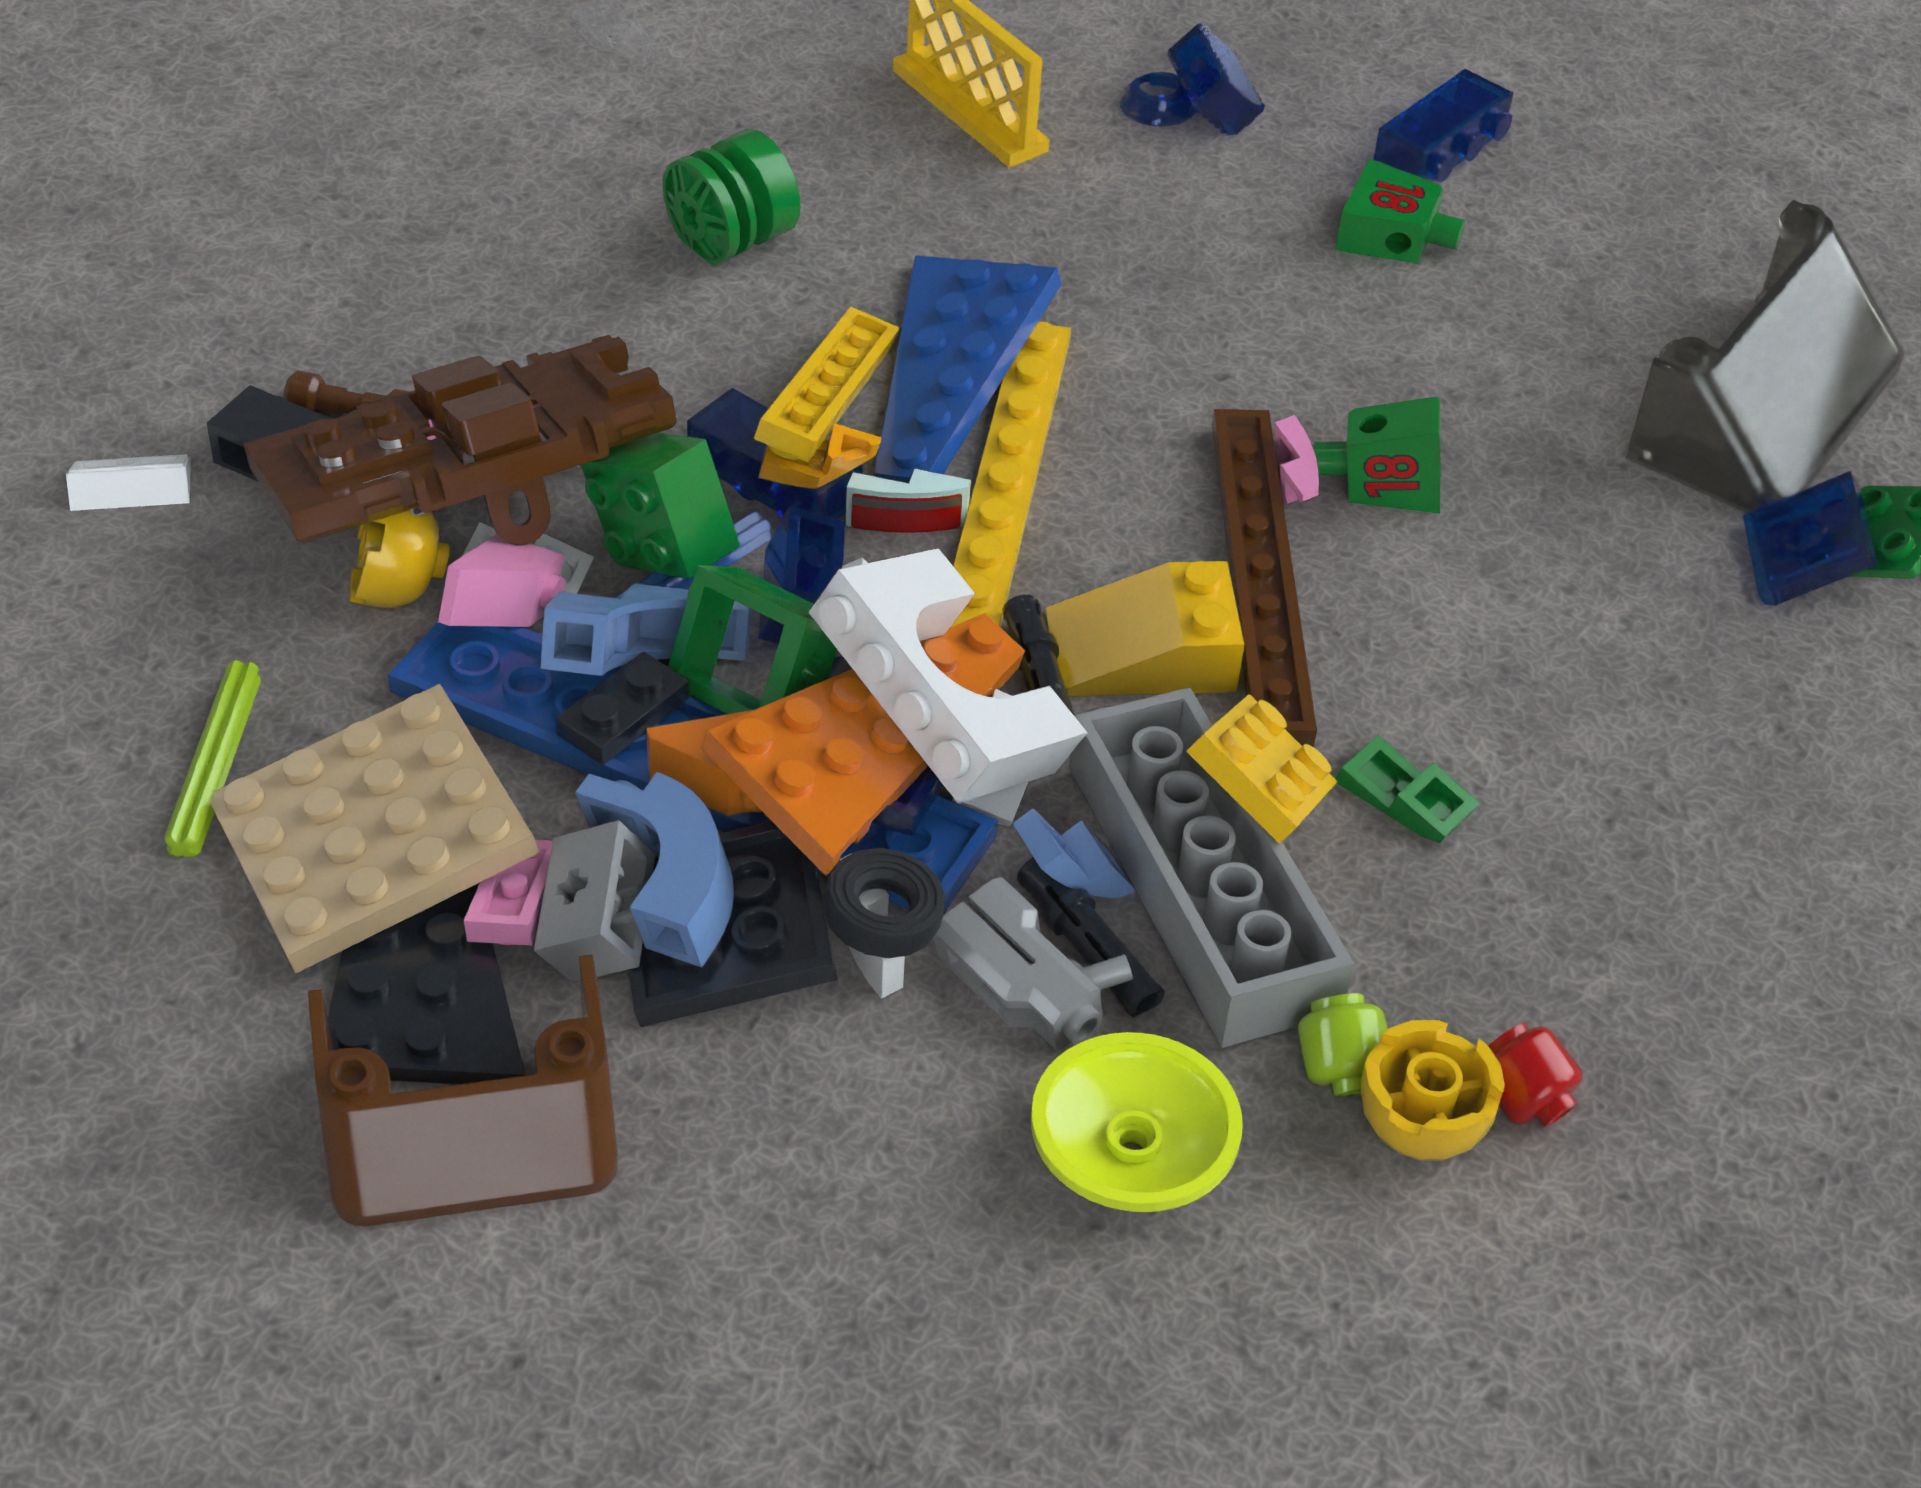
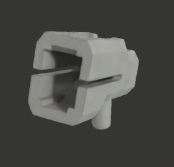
M1003 877L991 879L969 896V902L986 917L984 920L964 901L943 915L941 926L933 937L937 956L1009 1027L1033 1028L1056 1051L1062 1050L1071 1043L1076 1045L1091 1038L1098 1030L1103 1016L1100 990L1133 980L1132 971L1125 954L1086 967H1082L1078 962L1065 957L1041 934L1037 909Z

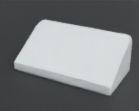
M187 454L75 461L66 473L70 511L190 503L191 456L188 457Z

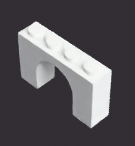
M939 548L839 569L811 608L809 614L957 803L1056 773L1085 737L1087 731L1050 686L1006 698L987 697L958 685L942 673L929 659L920 641L945 635L975 594Z

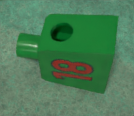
M1369 159L1342 211L1335 250L1418 264L1428 243L1457 250L1463 235L1465 220L1439 213L1443 189L1439 184Z
M1440 397L1354 408L1348 413L1347 441L1314 442L1318 475H1348L1349 503L1440 513Z

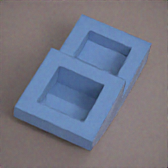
M1034 808L1012 823L1040 868L1061 884L1075 890L1084 889L1090 895L1106 898H1120L1136 892L1133 884L1108 846L1082 820L1062 835Z

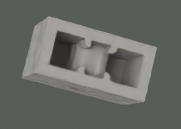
M619 820L554 837L540 918L535 933L534 951L567 979L573 981H580L579 956L593 954L596 977L639 967L643 940L630 906L653 874L656 853Z

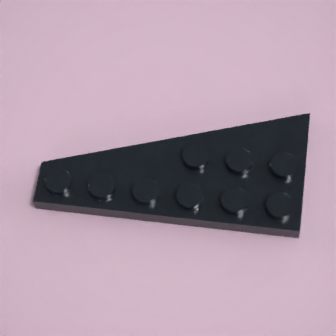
M478 884L342 950L328 1013L333 1050L364 1048L373 1051L386 1063L390 1081L467 1084L526 1076L493 943L467 942L464 918L477 891Z

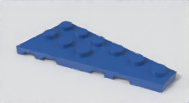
M915 255L881 434V443L874 471L875 477L909 483L914 469L944 474L1062 285L1057 267L1035 266L1028 263L1011 264L988 262L980 259L964 260Z

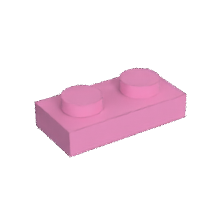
M535 840L540 853L480 882L464 918L467 942L533 945L540 918L553 841Z

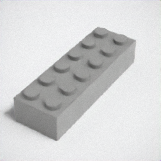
M1191 688L1075 715V718L1087 731V734L1070 754L1069 768L1221 1048L1296 1028L1301 1019L1311 1013L1310 1004L1326 997L1348 994L1354 962L1282 842L1279 844L1186 752L1213 726Z

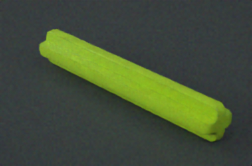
M234 660L225 669L164 836V840L168 844L166 850L170 855L196 857L202 850L215 813L210 804L214 791L225 785L261 683V678L258 675L259 667L251 661L243 663Z

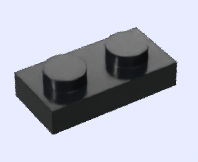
M643 651L556 717L557 735L603 766L643 735L647 728L653 727L688 700L689 680Z

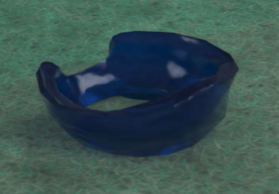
M1164 71L1152 72L1134 79L1126 86L1125 93L1121 98L1120 107L1125 116L1138 123L1156 127L1182 124L1192 118L1198 111V99L1196 92L1182 77ZM1148 82L1151 86H1164L1176 91L1167 95H1152L1144 92L1140 85Z

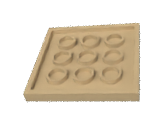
M441 684L414 694L390 708L362 721L353 723L346 729L304 749L297 750L287 757L245 777L232 781L228 785L214 791L210 803L295 973L540 853L532 832Z

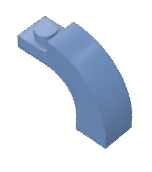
M659 772L655 773L644 790H640L632 783L624 780L614 782L588 774L575 793L589 828L619 820L655 852L656 857L659 858L655 871L630 906L645 948L703 967L726 929L734 897L730 865L711 813L692 790L679 781Z

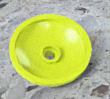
M1134 1032L1112 1033L1087 1039L1074 1045L1059 1055L1047 1067L1033 1095L1031 1109L1032 1135L1036 1148L1048 1169L1058 1180L1080 1196L1100 1205L1118 1210L1156 1212L1174 1209L1198 1200L1213 1190L1227 1176L1238 1155L1242 1138L1243 1121L1240 1104L1234 1089L1224 1074L1210 1060L1194 1049L1172 1039L1153 1034ZM1134 1142L1142 1146L1143 1149L1131 1150L1123 1147L1122 1144Z

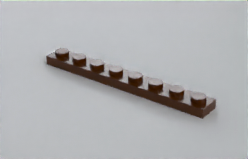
M1214 409L1212 433L1231 581L1244 640L1242 666L1246 696L1250 694L1257 702L1264 700L1271 704L1284 717L1287 723L1285 730L1302 746L1308 744L1314 747L1317 726L1269 410Z

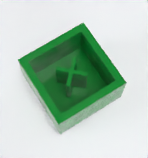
M655 433L611 447L607 457L581 465L586 479L585 490L587 496L596 508L604 531V545L613 560L620 566L690 579L695 576L698 565L711 566L740 547L706 439Z

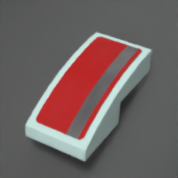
M914 469L910 482L904 483L853 472L847 485L846 526L864 530L899 533L935 532L964 527L969 509L971 480Z

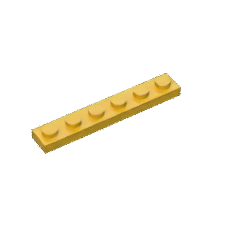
M850 306L762 416L754 439L767 444L769 449L780 457L791 460L801 459L809 462L831 432L834 423L837 424L895 343L900 327Z

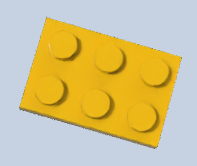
M1248 694L1209 728L1186 752L1280 844L1300 825L1338 781L1330 774L1332 769L1329 762L1317 749L1308 744L1302 746L1285 730L1287 723L1275 707L1264 700L1257 702Z

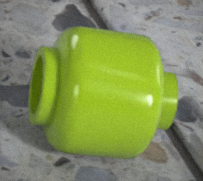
M1361 993L1336 995L1312 1002L1310 1004L1311 1013L1304 1016L1298 1025V1036L1308 1080L1318 1085H1332L1334 1097L1361 1094V1077L1367 1056L1380 1043L1382 1034L1387 1030L1383 1010L1374 1004L1365 1003L1364 995Z

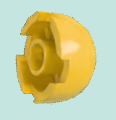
M410 510L359 526L357 539L361 540L358 550L357 568L352 566L349 601L371 607L398 608L412 604L424 595L432 577L443 578L448 563L450 546L447 543L439 542V525L432 511L413 516Z
M1410 1020L1388 1028L1382 1034L1380 1043L1367 1056L1361 1077V1097L1364 1115L1380 1140L1397 1153L1420 1161H1443L1471 1150L1488 1133L1494 1123L1505 1087L1501 1064L1488 1045L1478 1038L1477 1044L1474 1046L1463 1037L1446 1032L1448 1023L1440 1020Z

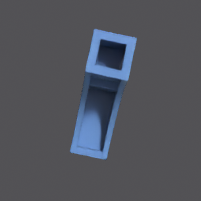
M633 583L621 599L559 592L544 608L540 669L603 676L611 669L627 664L643 651L655 659L671 658V647L679 631L687 603L688 590ZM734 601L717 659L745 661L747 657L752 609L737 601Z

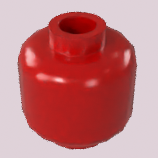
M1523 1022L1512 1027L1488 1045L1501 1064L1505 1084L1499 1107L1513 1123L1526 1124L1538 1118L1544 1128H1547L1566 1116L1578 1105L1571 1094L1578 1088L1583 1079L1582 1070L1549 1028L1540 1026L1529 1029Z

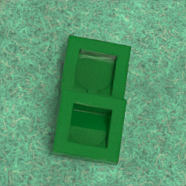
M1379 735L1342 766L1335 777L1338 781L1337 784L1419 836L1441 843L1480 804L1477 799L1434 762L1421 773Z

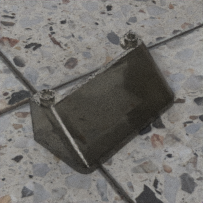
M1792 200L1780 215L1777 224L1779 237L1763 290L1756 297L1751 312L1719 349L1697 337H1683L1666 344L1654 357L1626 459L1761 519H1777L1784 517L1790 512L1898 373L1904 356L1899 340L1832 220L1819 207L1811 204H1802L1795 200Z

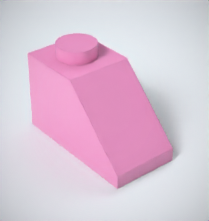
M497 534L448 566L438 622L448 626H532L544 617V608L559 592H565L566 579L560 576L564 554L531 543L514 545L507 543Z

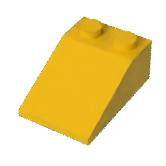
M1227 561L1167 562L1051 605L1045 609L1048 632L1053 634L1059 646L1057 662L1067 688L1068 696L1165 694L1185 688H1191L1193 693L1237 692L1244 640Z

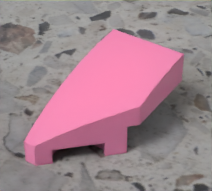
M1295 415L1275 422V452L1277 463L1280 465V486L1283 503L1288 504L1297 500L1301 502L1318 496L1319 477L1316 456L1303 426Z

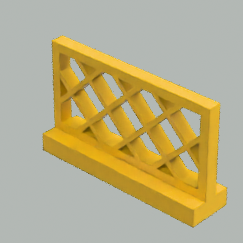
M909 0L907 53L893 58L892 71L1006 166L1012 167L1049 152L1050 139L1037 129L1043 59L969 0H932L936 9L935 12L929 0ZM954 12L958 14V17L966 34L964 36L961 32ZM937 19H940V22H941V24H942V26H943V29H944L945 34H946V36H947V39H948V41H949V45H948V46H947V43H946L945 38H944V36H943V33H942V31H941V29H940V26H939V24H938ZM925 33H926L927 38H928V40H929V42H930V44H929V45H926V46H925ZM983 35L988 38L996 58L995 60L992 59ZM968 42H969V44H970V46H971V49H972V51H973V54H974V56H975V59H976V61H977V64H978V66H979V69H976V66H975V64H974V61H973V59H972V56H971V54H970V51H969V49H968V47H967V44H966V43H968ZM951 52L954 53L957 63L954 62ZM1014 60L1024 67L1023 82ZM998 66L1001 70L1007 88L1010 92L1008 94L1005 91L1001 78L996 69V67ZM980 76H983L987 88L983 85ZM1010 100H1013L1017 112L1013 110Z

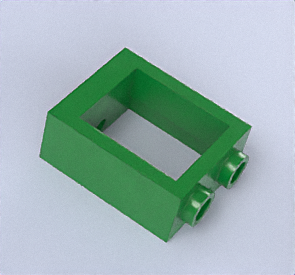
M698 565L694 580L688 590L687 603L679 631L671 647V658L668 667L689 680V695L726 714L758 709L827 680L837 648L809 614V611L814 606L813 603L739 567ZM734 601L784 625L762 700L713 676Z

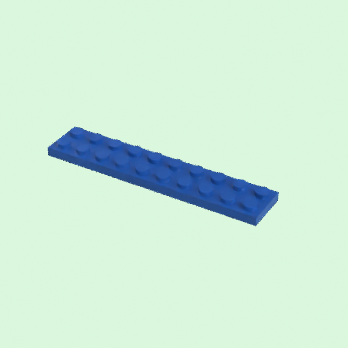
M437 621L388 674L391 693L407 699L414 694L441 684L465 724L587 775L592 774L614 782L624 780L632 783L640 790H644L650 782L647 731L603 766L557 735L556 717L622 668L620 666L611 669L603 676L540 669L542 634L524 627L448 626ZM689 695L688 700L653 727L727 714ZM910 785L890 808L885 807L871 822L869 831L857 844L852 843L841 854L840 859L859 850L884 848L904 852L924 862L938 876L944 890L945 913L995 840L998 820ZM707 807L717 829L722 832L771 821L763 811L726 816ZM885 890L889 895V902L909 910L908 903L902 896Z

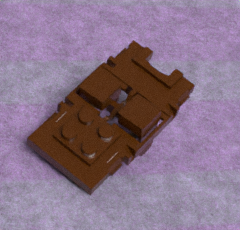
M608 334L591 339L592 342L556 353L548 352L539 355L536 352L526 356L528 366L522 368L514 360H509L493 367L482 356H474L412 375L414 391L394 397H385L380 399L381 402L370 405L365 403L356 406V410L349 412V415L336 419L316 420L301 427L244 443V448L250 469L295 539L299 542L312 541L410 510L413 516H418L484 495L490 522L496 534L507 543L525 545L539 539L547 530L551 519L550 504L543 481L544 476L607 457L609 455V448L671 429L677 423L672 396L659 384L658 374L650 367L621 376L617 374L629 370L627 346L620 337L612 338ZM428 420H431L433 427H430ZM539 433H541L544 436V438L546 439L545 441L541 442ZM432 435H434V436L436 437L435 439H432V440H428V438H427V437L432 436ZM463 453L473 455L475 462L464 465ZM515 491L524 492L529 508V517L522 524L513 523L508 507V498Z

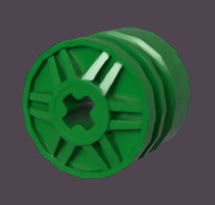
M747 128L712 145L710 149L702 148L689 156L686 155L667 165L662 178L664 202L678 237L711 265H717L733 256L739 255L752 248L753 244L760 245L795 228L800 217V194L795 175L785 155L775 142L759 130Z

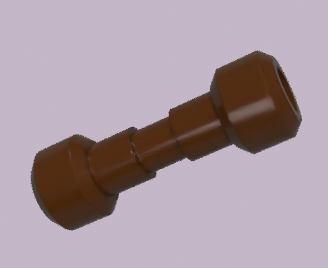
M297 370L287 379L283 398L318 414L325 412L342 416L344 413L349 414V412L356 410V406L365 403L370 405L381 402L380 399L394 397L411 391L394 389L388 395L365 392L364 394L348 391L344 387L326 384L320 374Z

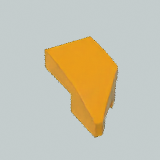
M834 423L829 439L823 441L809 462L801 459L791 460L780 457L773 453L766 444L758 478L787 485L817 489L874 457L881 443V437Z

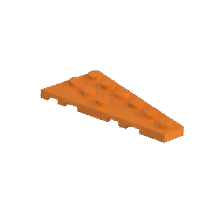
M985 613L950 627L945 635L920 641L929 659L942 673L967 690L987 697H991L994 690H999L1016 672L1025 653V650ZM853 669L706 730L701 747L825 876L838 864L841 854L852 843L857 844L869 831L871 822L885 807L890 808L928 767L924 759Z

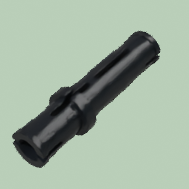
M1024 594L1009 599L1004 604L1002 613L1012 639L1025 650L1018 669L1023 672L1028 692L1050 686L1074 715L1067 688L1057 662L1059 646L1053 634L1047 632L1038 599L1034 600L1032 595Z
M1034 857L1025 862L1017 874V881L1027 889L1047 914L1046 923L1055 935L1064 934L1089 965L1108 960L1099 949V944L1111 958L1125 954L1132 971L1133 980L1108 988L1126 1007V1011L1130 1016L1135 1018L1158 1006L1164 998V989L1152 979L1127 949L1126 945L1095 911L1096 903L1092 896L1084 889L1075 890L1050 877L1040 868ZM1059 899H1061L1064 902V904L1080 920V925L1073 918V916H1071V914L1066 910V908L1060 903Z

